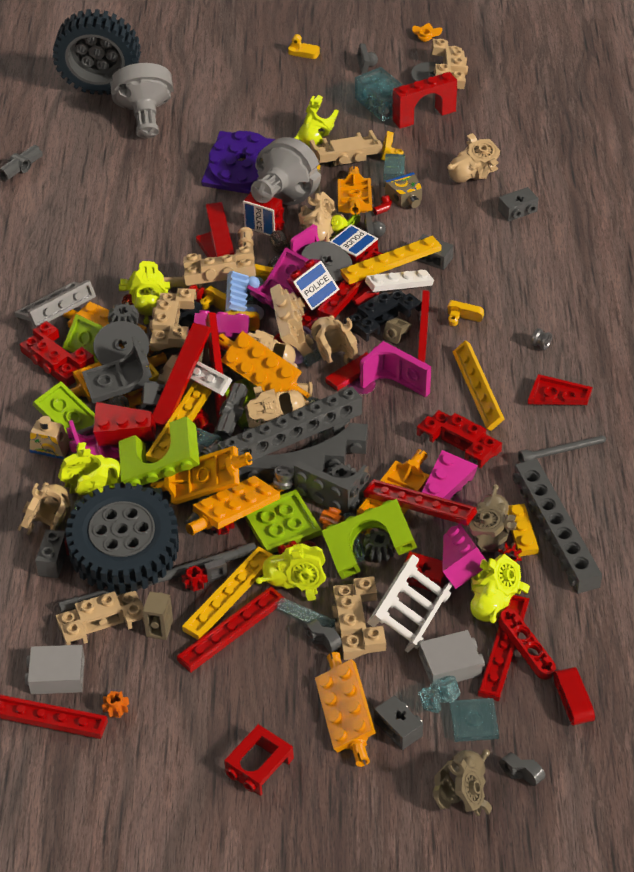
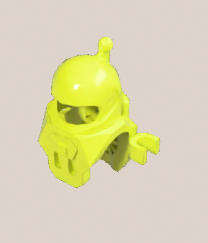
M320 95L316 98L312 96L305 111L307 113L305 120L296 137H294L305 143L309 148L310 140H314L316 145L322 144V137L328 136L334 127V122L339 113V110L336 109L329 118H320L317 115L323 99Z
M142 261L139 264V270L134 271L129 280L120 279L119 291L129 290L135 308L141 315L145 316L143 322L146 325L150 322L148 317L152 316L153 307H156L160 293H168V289H170V282H164L163 274L158 270V265L150 261Z
M82 442L78 443L76 454L63 459L58 478L65 483V488L70 487V494H89L90 497H93V491L96 489L100 493L103 492V486L109 485V488H115L114 484L121 483L120 462L113 458H105L103 455L91 454L90 448L85 449L86 443Z
M303 543L286 548L282 554L272 555L264 561L262 567L263 577H258L256 583L262 584V582L267 581L273 586L284 587L285 589L297 587L301 591H306L308 601L316 600L315 594H318L317 587L326 580V575L322 568L326 560L323 550L318 546L309 547Z
M501 554L495 559L489 558V562L482 559L480 568L483 570L471 578V590L475 595L471 600L470 609L473 616L480 621L495 623L503 609L509 606L513 595H520L521 591L528 594L530 586L520 581V565L505 554Z

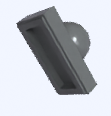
M362 43L359 44L357 52L361 74H367L368 68L375 66L378 62L377 55L374 52H367L366 44Z
M371 212L364 213L365 232L377 238L383 236L386 231L385 224L381 221H374L372 223Z

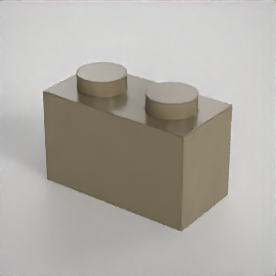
M149 592L143 608L146 637L167 640L173 623L169 594Z

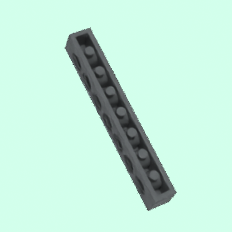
M349 387L218 443V451L235 446L238 448V456L249 452L252 456V460L249 461H254L361 415L362 397L353 387Z
M534 459L515 464V473L512 475L513 481L516 485L518 484L522 498L527 500L529 511L534 513L538 527L542 528L545 540L551 544L553 555L558 557L560 567L563 572H566L570 586L575 588L577 594L600 588L602 573L539 461Z

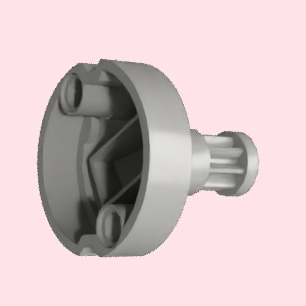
M137 63L119 69L112 75L113 81L110 82L112 100L122 108L134 110V116L137 120L136 133L138 137L146 139L157 136L159 134V127L156 125V107L166 103L171 98L170 93L174 92L170 71L154 63Z
M291 137L278 138L264 147L258 154L255 164L259 177L251 186V193L254 199L260 203H267L274 197L281 199L282 204L296 205L306 200L317 190L321 180V174L317 171L319 161L314 152L302 141Z

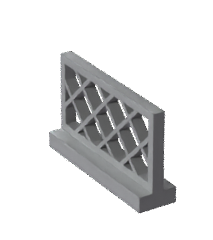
M89 280L82 283L72 282L14 313L18 318L31 321L33 327L36 328L45 321L49 322L95 298L96 294Z

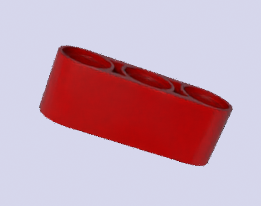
M572 667L554 671V683L571 725L594 721V709L577 668Z

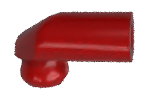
M389 195L382 196L381 205L373 207L375 215L390 209L392 200H390Z

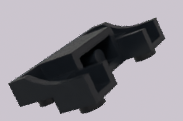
M399 289L390 294L384 291L359 305L357 312L349 316L352 321L350 331L359 335L367 342L369 341L370 333L374 332L379 335L380 326L397 317L399 311L406 317L411 316V310L414 308L418 312L421 311L422 302L411 293L405 295ZM344 319L343 324H346L347 319Z

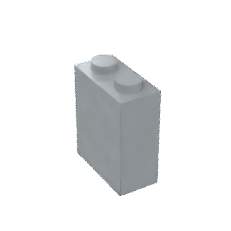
M468 630L419 642V656L432 688L482 675V667L485 666L482 654H478L476 640L474 637L471 638Z
M83 645L31 647L30 655H27L26 658L29 673H25V686H29L30 693L83 692L85 662Z

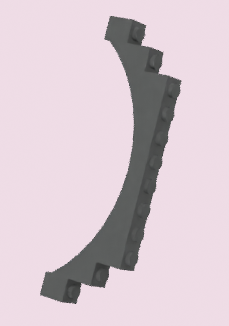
M141 408V410L151 411L152 414H153V412H154V410H155V409ZM349 423V426L339 434L312 447L295 452L263 456L252 461L251 465L239 468V479L246 480L255 475L262 481L273 482V478L276 477L274 475L276 467L288 466L294 471L293 465L297 461L303 462L322 472H325V468L333 467L334 463L336 465L341 463L345 465L347 453L366 454L368 424ZM156 425L155 440L157 439V437L159 436L164 427ZM198 444L199 457L201 450L206 447Z

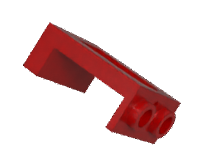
M258 724L224 760L225 773L230 779L242 783L248 791H254L261 796L263 794L262 785L283 762L289 765L294 759L293 746ZM255 744L272 754L255 771H246L240 765L241 759Z

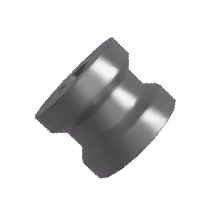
M537 328L532 335L531 345H538L541 349L546 350L552 341V333H545L542 329Z
M288 466L276 467L274 470L276 477L273 478V486L282 490L290 489L293 482L291 479L294 475L293 469Z

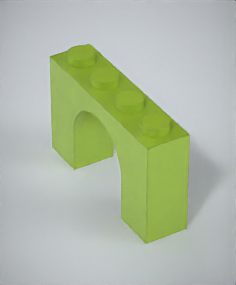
M187 416L169 422L171 437L169 450L162 459L154 463H147L145 443L136 435L120 440L121 482L125 485L126 483H131L132 486H137V484L145 485L200 465L196 424Z
M397 499L388 500L381 506L369 508L360 515L350 516L345 521L331 524L322 530L337 572L342 580L361 572L353 553V544L356 537L366 529L380 528L385 530L390 535L398 555L417 548Z

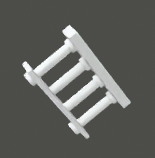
M412 555L403 564L367 622L372 627H375L379 622L385 623L410 642L405 648L407 653L414 647L417 649L419 642L424 640L422 637L423 633L441 603H445L450 597L451 592L449 590L452 587L451 582L441 588L420 573L416 567L419 558L415 555ZM408 577H413L437 595L434 602H430L408 586L409 583L406 581ZM399 592H404L428 610L424 619L399 601L397 597ZM390 607L396 608L419 625L414 634L389 616L390 613L387 611Z

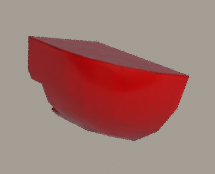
M365 285L352 300L359 306L379 295V292H373L368 285Z

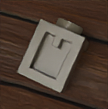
M399 318L387 321L383 339L399 344L401 335L410 331L412 324Z

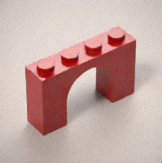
M451 72L393 89V121L399 129L414 125L415 106L427 94L435 93V108L442 116L456 112L457 79Z

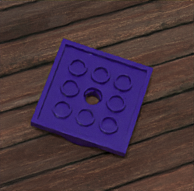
M220 131L216 143L209 153V162L201 182L202 186L249 194L252 184L259 177L258 170L255 167L257 156L264 147L276 139L265 138L251 131H237L233 133Z

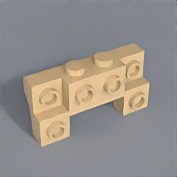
M433 39L431 49H433L432 55L444 56L443 64H435V76L451 72L457 79V89H464L466 83L465 75L468 72V66L466 65L467 57H465L464 51L457 46H449L447 40Z
M369 130V137L362 138L360 132H358L355 137L331 140L330 146L326 138H323V142L320 145H316L314 140H310V149L316 155L319 163L333 161L336 166L366 161V155L382 153V143L375 137L373 131Z
M241 246L239 249H236V254L207 257L205 259H202L201 254L197 255L196 253L184 256L183 264L186 286L227 280V274L230 271L248 275L249 277L256 276L253 247Z
M280 284L270 288L280 338L284 343L294 346L303 357L312 353L313 339L310 334L305 333L302 324V316L305 315L303 299L301 297L298 298L294 292L289 294L287 289H283Z
M178 288L177 294L160 293L156 307H153L152 310L153 320H150V330L152 331L151 351H161L166 348L183 346V342H185L189 333V327L178 326L180 309H194L196 289Z
M355 578L354 584L333 586L335 606H332L333 618H337L338 621L335 622V630L340 635L344 660L355 659L367 653L386 651L383 626L366 628L362 602L377 600L375 578Z
M114 591L75 603L76 609L56 615L57 624L65 644L71 645L72 641L82 639L85 644L88 643L86 634L124 623V620L128 630L132 629V622L141 619L144 622V606L142 601L139 600L136 591L118 596Z

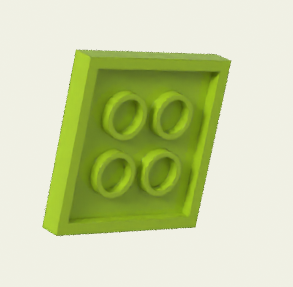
M297 490L282 494L279 500L244 516L262 548L272 554L278 552V546L281 544L287 545L292 540L299 544L322 535V529Z

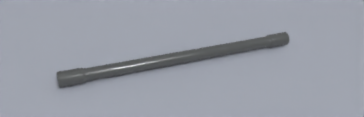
M252 542L233 550L171 568V570H166L167 575L162 578L158 575L157 583L180 577L186 574V568L192 566L205 569L204 564L213 560L224 558L225 562L248 557L257 547ZM148 581V586L153 585L151 581ZM141 585L137 586V590L142 588ZM131 587L126 588V593L131 592ZM108 588L103 591L100 590L58 602L60 611L64 613L76 609L75 603L111 592H108ZM115 588V593L117 596L125 594L120 593L119 588Z

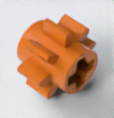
M329 507V510H323L319 522L324 524L322 529H326L331 524H338L344 521V516L340 515V509Z
M110 691L107 697L103 696L104 704H102L103 712L108 711L109 718H121L124 712L128 713L127 705L129 704L128 697H123L122 691Z

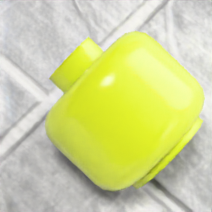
M332 216L331 225L333 231L341 233L347 228L348 222L343 216Z

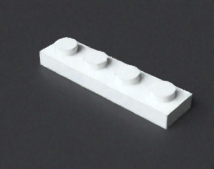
M426 270L369 275L366 276L365 282L373 292L432 286L434 279Z

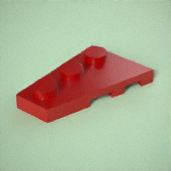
M538 374L529 395L528 404L587 405L593 387Z

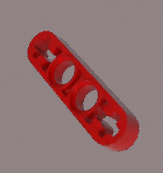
M504 609L498 619L500 627L534 673L541 679H550L556 670L554 661L518 613L512 609ZM515 633H523L526 639H519ZM528 649H535L538 652V655H531L528 652Z

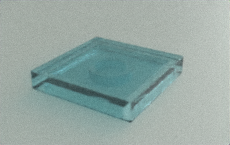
M493 698L450 701L455 742L499 739Z

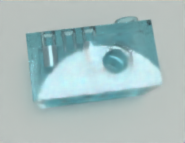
M382 67L355 77V99L381 121H385L393 117V89L402 86V84Z

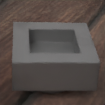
M224 558L204 564L208 583L227 577V565Z

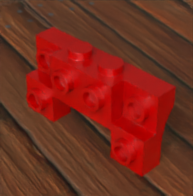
M45 321L33 329V336L19 344L20 350L35 365H39L47 374H51L69 387L76 381L73 372L94 364V355L83 347H80L71 354L54 342V340L59 338L58 329L48 321Z
M438 410L432 417L427 416L417 426L418 436L426 433L430 435L429 441L433 443L441 435L442 440L465 451L464 460L468 461L471 457L478 460L477 465L480 469L489 459L497 456L502 451V442L486 435L487 429L456 413L450 416Z

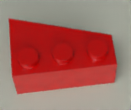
M96 402L93 433L98 446L117 445L120 440L134 435L143 442L155 441L156 424L151 411Z

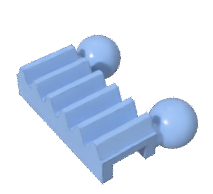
M230 271L227 274L225 311L258 312L255 307L247 308L245 305L248 301L246 300L248 296L246 294L248 291L246 287L250 285L258 288L260 285L259 279L255 276L249 277L248 275Z

